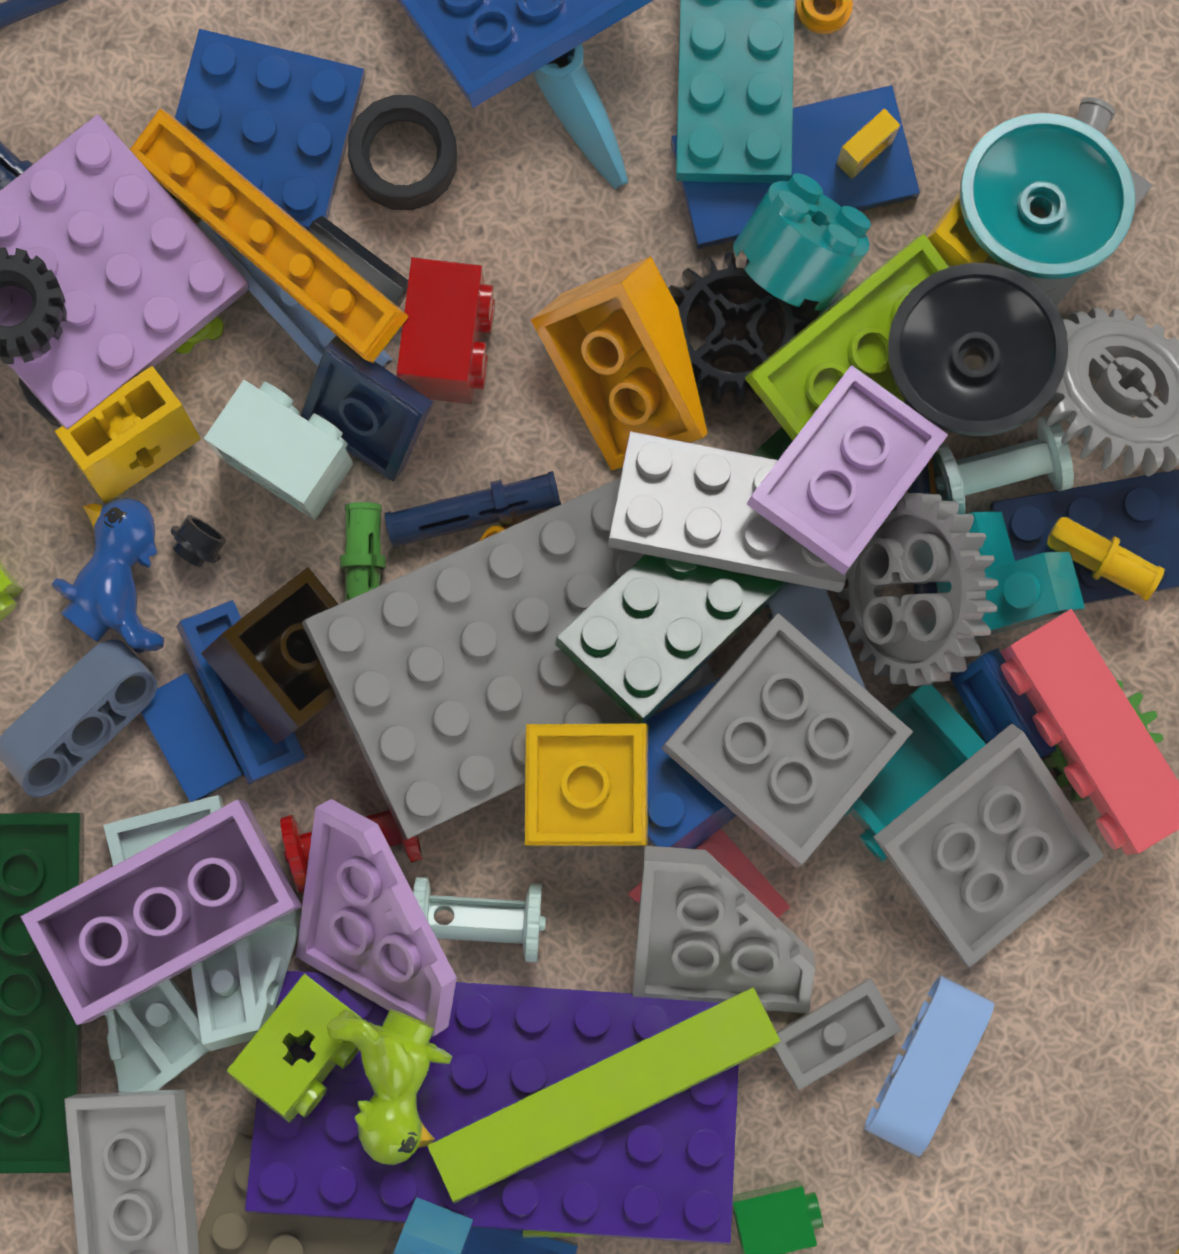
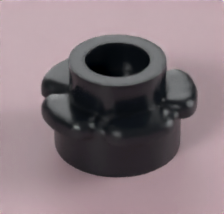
M187 515L180 527L173 526L170 532L177 541L173 546V550L185 561L194 566L202 567L205 561L215 563L221 559L218 553L226 543V539L208 523L192 515Z

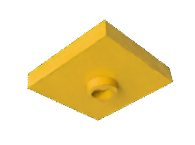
M526 724L525 845L648 846V725Z

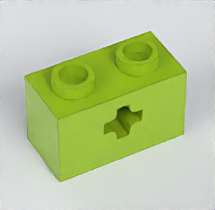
M304 973L227 1069V1072L235 1081L290 1123L298 1113L305 1118L325 1095L327 1088L321 1083L337 1064L344 1069L360 1051L353 1042L329 1037L326 1026L331 1019L339 1016V1013L343 1010L353 1011ZM353 1012L359 1019H362L359 1015ZM312 1039L310 1048L315 1054L314 1059L309 1063L299 1059L291 1066L294 1057L289 1051L290 1046L294 1042L305 1046Z

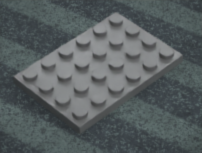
M621 478L302 622L403 840L416 836L525 783L526 724H638L555 645L556 637L645 555L607 547ZM708 663L701 667L651 717L708 684L716 682Z

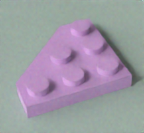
M332 799L317 806L313 822L296 957L389 1011L390 1008L430 1025L435 1028L432 1034L434 1037L449 1026L457 979L379 825Z

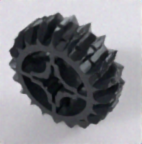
M731 252L725 254L723 269L721 270L717 269L715 262L710 257L704 258L701 263L703 278L690 268L685 269L682 272L681 278L688 290L675 285H671L668 289L679 309L699 396L702 394L705 386L713 388L711 405L719 407L722 403L724 392H733L734 408L742 409L746 399L745 391L751 390L752 396L758 404H763V401L745 379L752 371L742 373L725 372L710 366L708 363H714L724 356H734L743 361L747 367L752 365L755 370L769 358L763 351L764 343L757 334L758 326L764 322L765 317L769 313L774 311L780 325V348L811 324L812 320L794 317L806 310L808 305L806 299L798 307L775 297L758 285L744 270L745 267H736V258L734 253ZM748 258L746 259L745 267L749 263ZM725 289H739L751 292L758 297H755L746 304H734L728 301L722 294L716 296L714 292ZM699 303L706 311L705 317L711 324L713 331L704 339L703 345L695 351L688 337L687 319L693 308ZM732 320L734 326L736 320L743 324L749 320L742 341H736V336H734L733 341L728 340L726 337L719 341L723 336L725 321Z

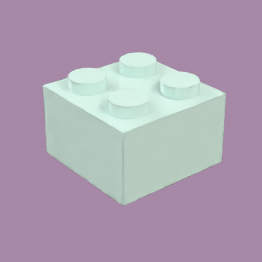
M243 380L204 437V440L221 460L315 521L353 466V462L346 450L348 443L341 438L343 433L317 414L313 413L309 421L299 415L300 412L292 406L294 401L268 382L264 381L258 389L246 380Z

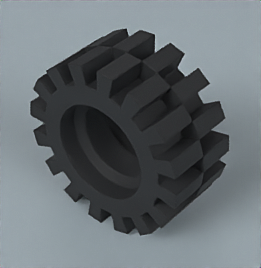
M6 247L0 248V288L6 286L20 287L31 295L33 304L29 316L20 324L14 326L0 325V358L3 364H14V357L21 356L24 363L34 360L32 352L40 349L45 354L52 349L49 343L52 337L59 340L63 333L60 323L61 321L66 322L67 311L64 306L66 301L52 269L48 270L41 258L36 255L34 259H31L26 250L16 248L15 255H9Z

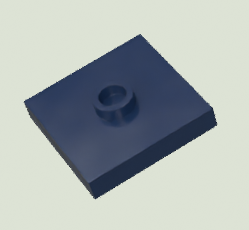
M336 335L324 349L300 416L309 421L314 413L333 424L343 433L341 438L348 443L346 447L348 452L394 482L408 462L433 401L377 362L371 363L363 359Z

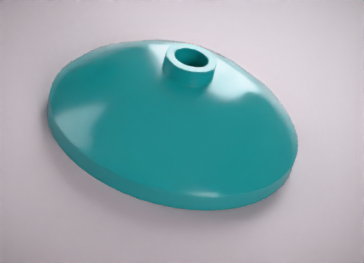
M1033 113L1004 121L987 132L973 148L962 172L960 204L964 220L971 235L979 246L995 261L1026 276L1041 279H1062L1081 275L1096 268L1116 251L1125 238L1133 220L1135 188L1130 170L1123 156L1101 132L1072 117L1052 113ZM1030 207L1042 208L1046 212L1047 217L1038 218L1034 216L1030 211Z

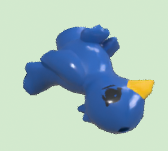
M131 498L117 499L105 505L92 503L83 506L94 530L95 550L93 557L79 572L73 584L58 578L53 581L52 586L56 591L70 601L61 614L97 643L110 628L121 634L128 646L132 647L139 654L163 648L164 637L145 627L136 613L137 591L131 569L137 562L144 567L150 568L151 562L149 557L157 554L154 541L155 524L153 516L143 503Z

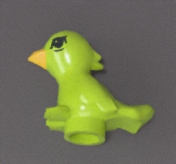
M390 1008L383 1025L377 1026L364 1019H359L351 1011L343 1010L339 1013V1016L331 1019L326 1025L329 1037L355 1044L361 1052L365 1074L374 1091L370 1101H358L361 1112L355 1116V1120L358 1124L360 1142L369 1156L379 1163L396 1165L407 1161L416 1152L418 1147H425L435 1140L421 1122L417 1111V1093L427 1075L430 1062L450 1064L453 1056L444 1049L437 1048L435 1044L429 1042L435 1028L402 1012Z

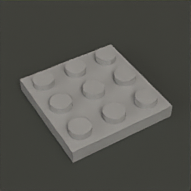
M778 613L676 729L661 749L793 866L798 868L805 863L913 731Z
M1013 724L1009 725L874 836L876 842L955 954L969 968L1104 857L1025 733Z

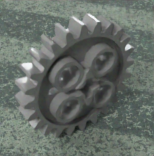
M905 493L848 569L846 579L849 580V587L838 592V598L849 600L850 608L843 613L841 621H854L856 626L848 638L849 642L864 643L859 659L862 662L875 661L874 674L877 676L890 675V680L893 684L908 683L909 686L932 685L933 682L949 681L950 672H964L967 670L964 657L979 656L981 653L974 637L991 634L990 628L982 620L983 613L997 611V606L985 599L986 591L998 586V581L986 578L984 569L989 567L995 559L994 556L980 555L978 551L984 543L986 535L985 533H969L974 520L973 515L958 514L959 503L956 501H942L939 494ZM929 582H951L952 589L948 593L884 597L881 595V589L884 586L927 584Z

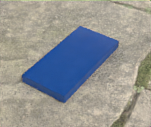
M890 85L793 108L792 176L795 173H800L812 178L823 189V195L841 207L845 205L851 206L859 211L918 198L920 191L893 86ZM885 108L900 124L894 142L851 180L836 164L841 148ZM677 135L671 136V145L676 161ZM681 181L697 249L735 241L773 183Z

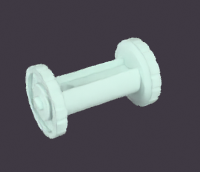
M1049 415L1039 417L1037 421V439L955 460L948 445L942 443L932 456L935 484L942 501L958 502V514H965L966 495L1045 474L1048 475L1051 484L1058 491L1073 487V463L1068 443H1061L1064 431L1060 422L1046 426V420Z
M416 876L413 894L437 939L523 944L525 962L537 963L539 931L545 930L546 917L540 916L542 884L530 883L526 893V901L431 895L428 877ZM441 910L450 911L454 915V919L448 925H440L434 919L437 912Z

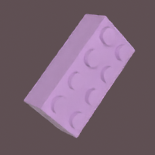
M237 799L22 915L21 918L75 1023L80 1025L92 1022L296 911L302 905L248 803Z

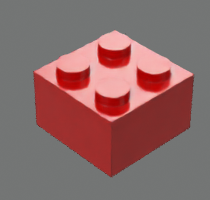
M411 257L404 310L409 317L402 325L396 374L398 378L430 400L472 404L474 389H485L488 355H486V343L480 342L481 333H492L495 299H493L494 286L484 282L482 265Z

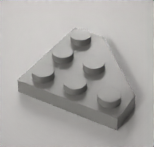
M645 846L632 997L722 1003L754 987L765 1010L809 1013L815 972L814 952L706 850Z

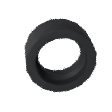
M391 95L374 101L357 116L349 133L348 158L359 188L373 202L391 210H415L432 204L448 190L457 171V144L448 118L433 103L415 95ZM397 121H409L424 127L432 135L437 147L436 161L431 172L422 180L409 185H394L383 180L373 170L370 162V145L375 135L386 125Z

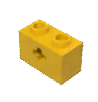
M153 366L122 385L69 429L61 426L54 431L104 504H107L201 440L183 405Z

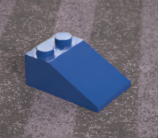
M720 678L643 723L648 725V841L652 846L695 849L737 816L661 749L664 743Z

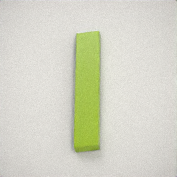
M753 987L427 1145L453 1203H456L779 1045L781 1040Z

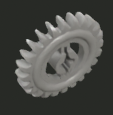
M1091 308L1088 314L1082 311L1072 312L1068 319H1063L1067 332L1068 358L1058 390L1047 404L1049 406L1056 403L1057 406L1048 416L1046 426L1067 420L1070 425L1064 433L1061 443L1065 444L1072 438L1083 435L1085 443L1080 458L1088 457L1098 447L1103 448V470L1109 468L1119 455H1123V472L1125 476L1132 474L1140 463L1147 477L1153 475L1160 466L1166 472L1172 471L1179 464V339L1176 337L1166 339L1164 337L1165 329L1162 326L1155 324L1152 328L1146 326L1145 318L1138 314H1135L1131 320H1128L1123 310L1113 309L1109 315L1102 308ZM1089 372L1098 379L1093 387L1089 378ZM1156 384L1161 395V401L1153 394Z

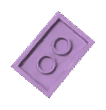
M851 365L750 496L747 505L834 569L845 575L948 434Z

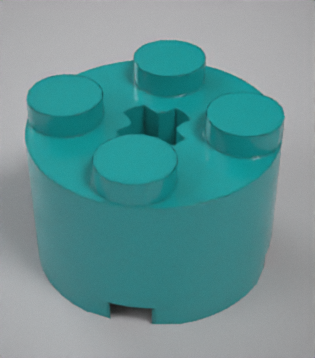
M795 173L789 182L779 181L769 187L735 240L733 251L737 257L743 250L749 259V263L744 270L758 285L775 297L800 307L804 299L818 301L819 303L814 310H826L833 304L867 254L870 245L866 233L871 227V223L856 208L846 205L841 207L823 195V189L812 178L804 174Z

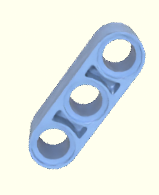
M942 975L938 976L927 995L932 997L930 1003L923 1002L901 1047L906 1052L904 1056L897 1055L875 1100L880 1105L878 1109L871 1108L864 1126V1130L916 1157H920L929 1145L994 1009L993 1001Z

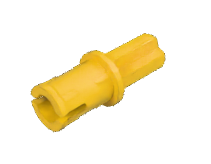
M1061 517L1055 523L1047 538L1046 544L1050 549L1056 552H1070L1074 562L1093 571L1091 576L1095 580L1102 576L1139 595L1145 601H1148L1165 571L1163 567L1156 566L1119 545V538L1114 536L1111 540H1108L1067 517Z

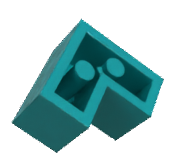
M1002 512L968 513L974 517L969 533H985L986 535L984 543L978 549L980 555L994 556L995 559L989 567L984 569L985 577L998 581L997 587L986 591L985 598L997 606V611L983 613L982 620L990 628L991 634L975 636L974 639L1054 618L1070 609L1073 612L1085 609L1070 552H1047L1015 561ZM936 582L939 593L951 591V582Z

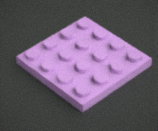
M98 114L0 190V248L6 247L9 255H15L16 248L26 250L31 259H34L36 255L45 262L47 269H52L58 280L66 301L64 306L67 311L66 322L61 321L60 323L63 333L59 340L54 337L49 340L52 349L45 354L40 349L32 352L34 360L24 363L21 356L14 357V364L8 365L61 426H64L66 429H69L122 385L149 367H155L248 291L249 284L247 280L162 185L155 180L154 176ZM16 286L0 288V325L14 326L20 324L29 316L33 302L31 295L26 290Z

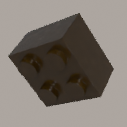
M309 567L305 568L229 627L201 653L275 745L284 740L336 698L302 622L339 604Z

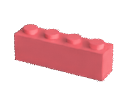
M1068 610L1000 651L1006 660L1001 665V670L1007 682L1019 696L1023 693L1027 694L1038 712L1032 716L1035 727L1050 747L1056 744L1059 746L1069 763L1068 766L1064 767L1067 779L1081 798L1089 795L1101 814V817L1096 819L1097 827L1110 847L1114 850L1121 847L1125 855L1139 854L1179 830V781L1073 610Z

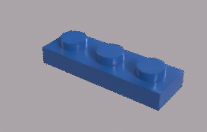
M231 600L179 621L176 627L245 778L250 785L299 764L306 757L294 732L275 745L201 655L216 638L241 619L234 601Z

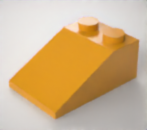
M651 256L561 293L530 320L611 471L623 467L630 431L687 443L700 440L708 434L679 309Z

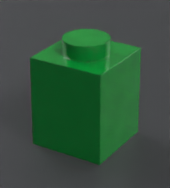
M799 1180L733 1195L732 1210L743 1254H785L817 1246L814 1230L824 1228L819 1202L815 1192L805 1194L804 1187Z

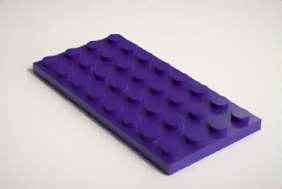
M286 972L276 1008L305 973L362 1019L377 1026L383 1025L389 1012L388 1010L325 973ZM456 982L449 1026L434 1037L431 1036L429 1040L437 1048L444 1049L453 1057L450 1064L430 1062L427 1075L417 1093L419 1118L427 1131L435 1138L433 1142H436L720 1003L632 997L633 994ZM312 1039L305 1046H301L296 1042L290 1046L289 1051L294 1057L291 1066L299 1059H303L308 1063L314 1059L315 1054L310 1048ZM359 1051L344 1069L337 1064L321 1083L327 1088L325 1095L305 1118L298 1113L289 1123L261 1100L256 1099L245 1211L247 1213L406 1223L414 1201L418 1197L473 1219L470 1228L525 1230L729 1245L731 1243L739 1064L471 1196L453 1203L427 1146L418 1147L416 1152L407 1161L396 1165L379 1163L373 1160L364 1150L359 1139L358 1124L355 1116L361 1112L358 1101H370L374 1091L365 1074L361 1052Z

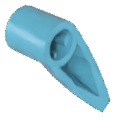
M581 43L559 57L561 60L568 58V65L559 69L555 63H548L533 72L544 96L572 139L597 171L614 189H617L628 183L626 169L605 107L583 63L584 49Z

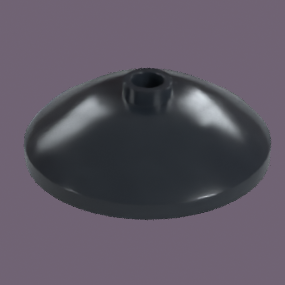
M967 263L951 266L921 281L910 291L899 306L890 328L888 340V361L895 386L905 402L937 427L945 431L967 436H989L1004 433L1034 418L1047 406L1057 392L1068 358V340L1065 325L1059 310L1049 295L1025 275L1010 268L989 263ZM969 355H978L984 360L985 366L977 370L970 369L965 365L964 359Z

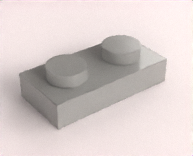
M868 978L778 1030L777 1034L781 1042L773 1048L795 1087L801 1090L899 1033L901 1029L873 980Z

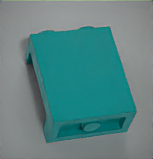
M919 685L890 711L913 732L842 817L843 819L850 813L865 829L859 836V839L882 863L888 857L876 842L874 836L986 745L933 685Z

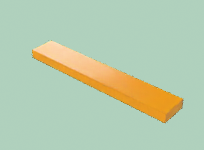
M160 108L129 149L154 176L155 180L363 359L373 363L409 317L168 112Z

